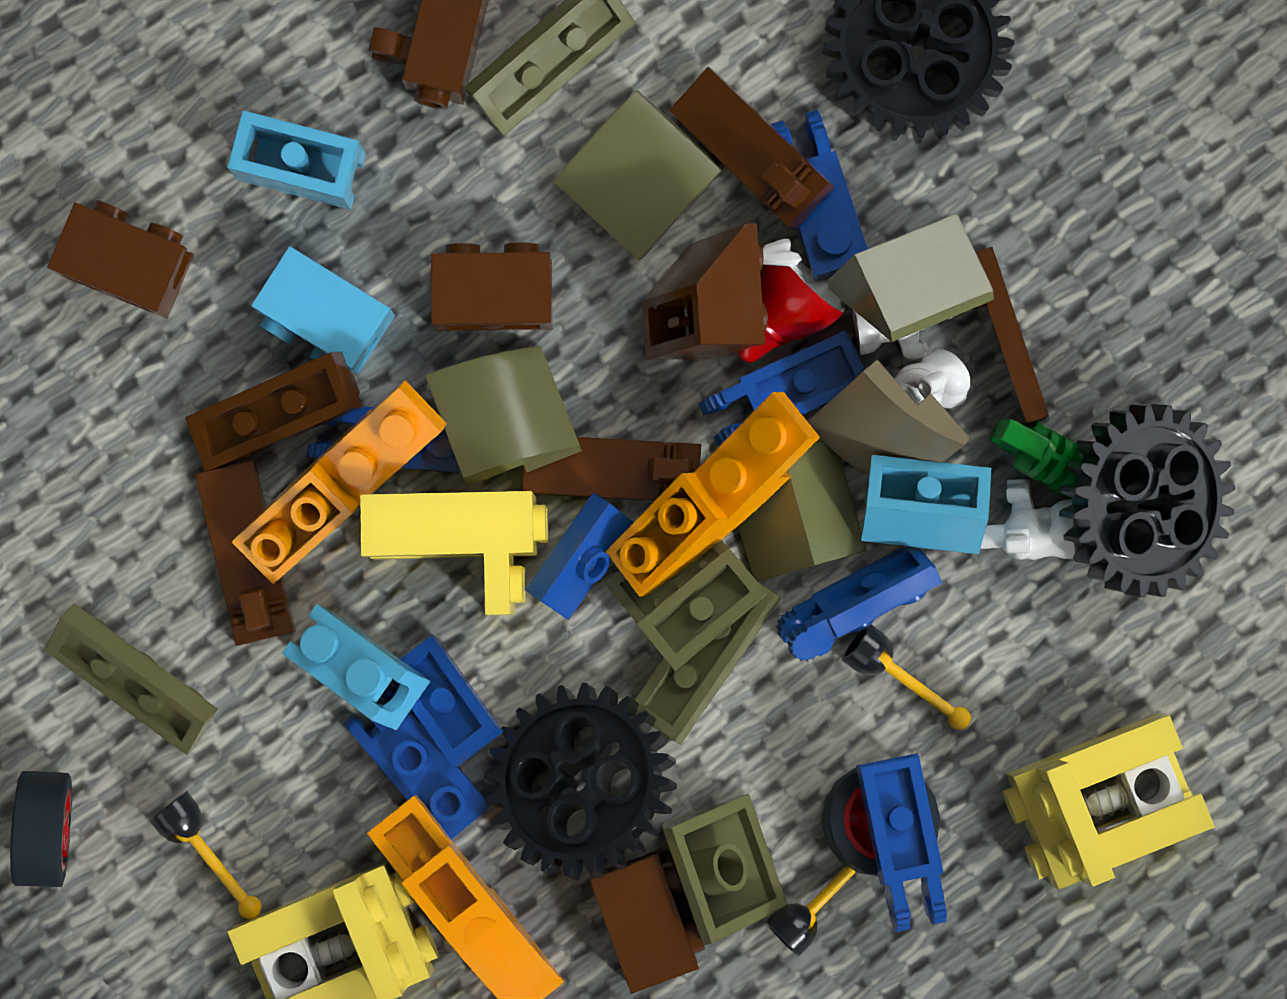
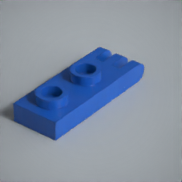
M388 685L381 696L388 703L396 694V691L391 685ZM410 710L397 730L372 721L376 726L368 732L364 724L354 715H351L343 722L349 732L407 801L417 794L451 839L491 807L490 804L485 802L484 795L459 766L454 767L449 764L412 710Z

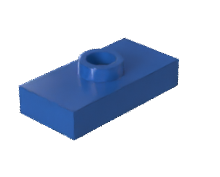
M593 492L525 591L569 620L594 583L600 580L606 573L611 560L606 551L634 522Z
M433 635L429 636L400 658L431 681L412 707V711L450 765L458 767L504 732L438 638ZM392 679V682L398 689L400 683Z

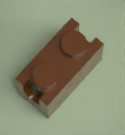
M99 200L95 201L92 209L74 202L47 268L66 279L168 319L194 257L193 253L186 251L187 248L180 245L183 235L153 222H150L147 231L126 223L129 213Z
M517 242L505 244L504 253H480V245L471 243L445 245V253H431L432 326L436 331L553 330L552 259L550 252H539V244Z
M657 850L625 861L626 868L622 870L614 866L606 868L601 878L590 875L593 891L631 994L698 970V961L695 953L705 950L694 917L690 916L682 919L674 897L685 892L673 859L662 863Z

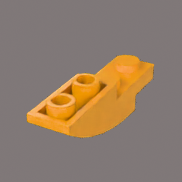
M404 380L302 472L232 540V543L274 584L354 513L360 505V495L372 494L434 439L447 423Z
M772 392L694 473H682L609 547L606 553L638 596H647L700 558L765 503L791 478L787 470L820 438L819 435L784 392Z
M417 794L367 832L371 840L402 878L403 882L401 884L497 999H544L564 983L565 980L495 890L487 886Z

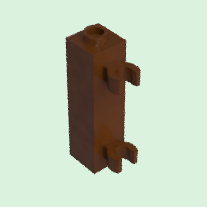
M421 0L413 37L404 36L388 29L374 27L368 50L373 52V59L405 65L402 81L407 92L415 93L413 99L415 102L427 107L443 110L448 109L449 102L464 105L467 92L464 87L470 80L489 0Z

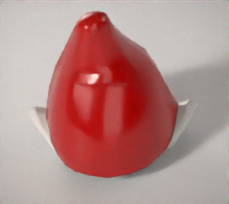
M781 239L766 244L762 249L764 261L760 272L762 302L767 309L768 321L764 332L765 344L737 351L739 357L748 363L756 361L775 347L823 330L844 313L846 303L829 290L828 279L830 277L814 281L810 269L800 262L802 260L800 255L790 251L791 242L789 239Z

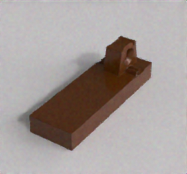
M707 67L669 110L780 220L793 230L799 227L835 187L710 67Z
M993 247L977 251L976 255L993 288L994 300L973 309L988 308L1026 424L1049 418V413Z
M330 352L186 416L185 419L206 472L231 465L336 418L362 408V404L358 396L360 391L352 372H349L343 353Z
M577 437L581 452L530 472H526L523 465L522 491H532L538 495L591 497L594 492L601 498L655 501L682 473H694L700 467L701 444Z
M251 460L195 474L226 607L230 617L235 645L241 646L296 632L283 576L272 584L232 543V540L266 508L256 461Z

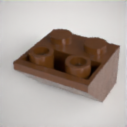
M746 223L689 244L642 300L646 360L711 359L765 344L764 332L767 327L768 315L766 306L762 302L760 272L763 267L764 255L762 247L758 242L757 224Z

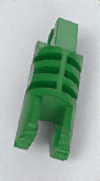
M1013 419L998 420L989 437V441L1015 457L1011 467L1062 497L1072 499V497L1061 493L1059 488L1062 485L1074 484L1076 476L1069 472L1065 464L1066 462H1082L1084 456L1079 451L1076 443L1038 421H1034L1029 429ZM1122 470L1120 471L1119 480H1121ZM1110 502L1107 504L1106 510L1113 509L1115 506Z

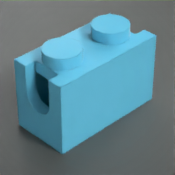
M243 110L227 168L238 181L351 210L355 198L352 192L355 170L357 167L363 168L366 153L359 140ZM256 140L259 143L254 161L251 162L249 161L253 141Z
M291 246L288 247L251 305L260 314L265 316L259 326L287 344H290L295 336L315 347L309 356L313 360L330 352H342L348 369L356 374H359L395 317V314L389 307Z
M872 455L865 490L864 503H866L861 541L979 554L988 523L991 468Z
M316 604L308 617L316 622V625L308 628L303 633L300 645L290 641L282 654L372 721L397 730L431 681L345 618ZM392 679L400 683L396 694L385 705L380 704L378 699Z

